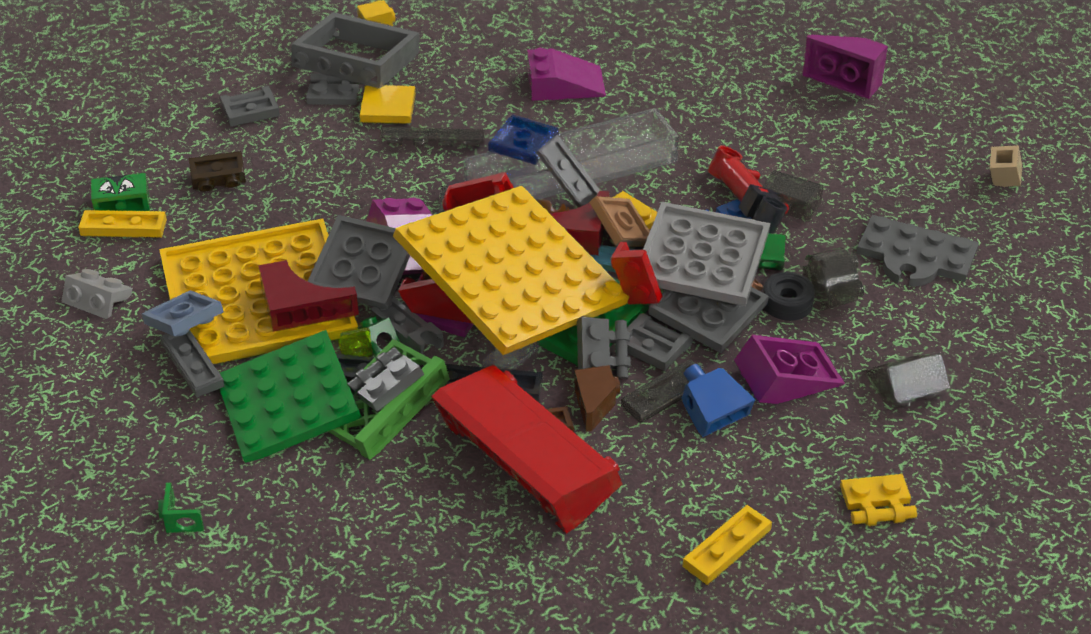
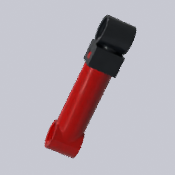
M719 146L707 169L708 172L722 180L741 202L739 209L746 217L752 218L751 220L770 223L769 233H775L784 215L789 211V205L781 202L772 189L764 188L758 182L760 173L747 169L741 162L742 155L727 146Z

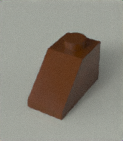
M610 365L574 370V390L586 432L592 431L611 411L616 403V395L620 394L618 377H613Z

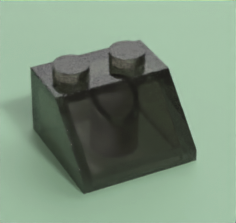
M941 353L913 355L862 370L884 403L895 404L896 408L914 404L913 399L922 396V400L939 397V391L950 388Z

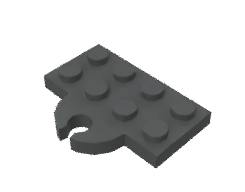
M872 215L858 244L856 254L882 260V268L885 274L896 283H899L901 280L902 271L912 272L909 286L915 287L932 282L937 275L965 282L979 242Z

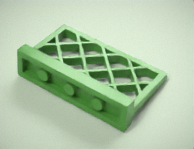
M393 339L379 354L382 352L387 353L395 347L401 354L418 365H423L422 371L424 375L386 404L378 414L370 415L369 405L362 400L355 401L358 409L364 408V416L328 432L355 447L362 456L371 460L432 399L431 396L450 380L443 359L437 356L430 359ZM374 358V359L364 368V370H365L366 368H368L371 364H373V363L376 361V359ZM365 425L356 436L349 434L350 427Z

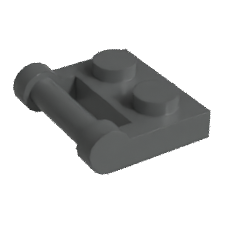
M269 86L261 87V90L239 95L219 96L230 127L280 116L279 107Z
M644 313L640 314L627 327V331L630 332V342L627 343L628 354L664 372L693 342L692 336L686 333L679 334L652 321V318Z

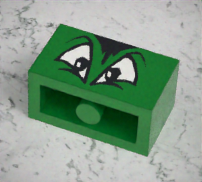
M146 173L91 179L93 209L107 211H150Z

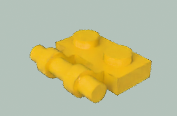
M903 474L841 480L840 488L847 509H861V511L851 512L852 524L865 523L866 526L877 525V522L893 520L894 523H904L905 519L917 518L915 505L903 506V504H910L911 501ZM882 506H888V507H889V508H883V509H875V507H882Z

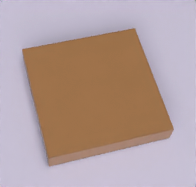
M595 196L589 202L616 246L620 242H627L628 246L631 247L645 246L650 231L630 199Z

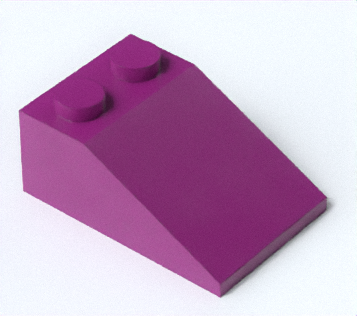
M809 34L806 39L802 76L870 99L882 85L888 46L867 38Z
M552 48L527 50V72L532 101L606 97L601 67L599 65Z
M415 197L408 199L372 200L366 221L397 228L433 216V214L421 199ZM410 256L403 275L422 274L421 266Z
M751 335L734 359L741 371V375L752 389L755 398L761 403L779 404L845 384L818 342Z

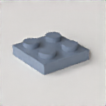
M190 290L141 314L144 324L172 336H182L187 334L190 328L198 324H206L213 321L215 316L224 311L221 301Z

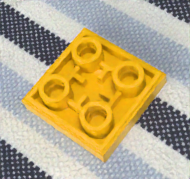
M365 85L360 110V122L410 124L415 100V86L384 85L381 88Z

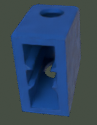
M693 364L685 370L683 375L689 383L686 384L682 402L702 437L750 414L755 399L724 369L718 368L705 374L698 364Z

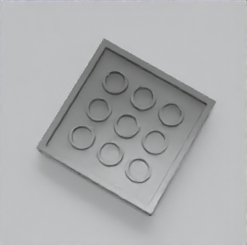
M661 202L643 250H646L659 288L746 306L769 234L770 223Z

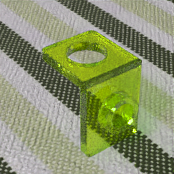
M369 328L342 332L340 334L341 338L337 341L341 354L372 356Z

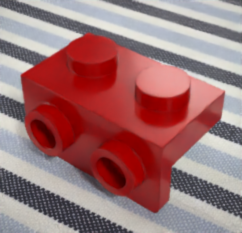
M620 242L611 256V265L616 271L623 293L630 296L627 303H659L663 296L646 250H629L627 242Z

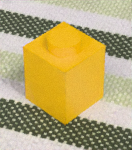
M384 0L357 6L358 18L393 26V22L396 20L393 8H389Z

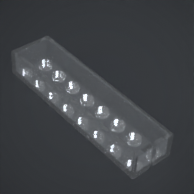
M653 108L464 158V180L469 181L505 172L514 188L523 186L534 199L539 200L565 193V190L535 153L556 135L562 139L595 184L677 162L679 136L658 109Z

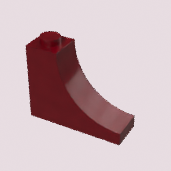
M599 191L596 196L610 197V191ZM590 203L573 210L549 213L590 255H599L605 227Z
M287 260L258 265L261 287L273 332L359 315L357 293L354 286L331 288L312 284L296 275L288 265Z

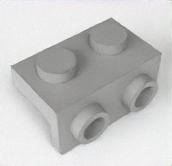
M83 269L81 273L66 275L62 302L107 319L112 315L113 303L127 300L131 296L133 288L123 285L119 279L104 278L99 276V272L95 270Z

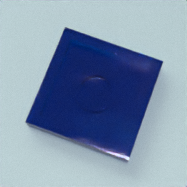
M512 114L489 141L488 151L536 165L540 158L535 152L552 137L559 136V128Z

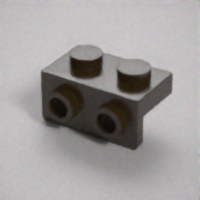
M241 151L188 158L193 189L206 192L213 190L215 186L225 185L227 188H235L240 186L241 183L246 182Z

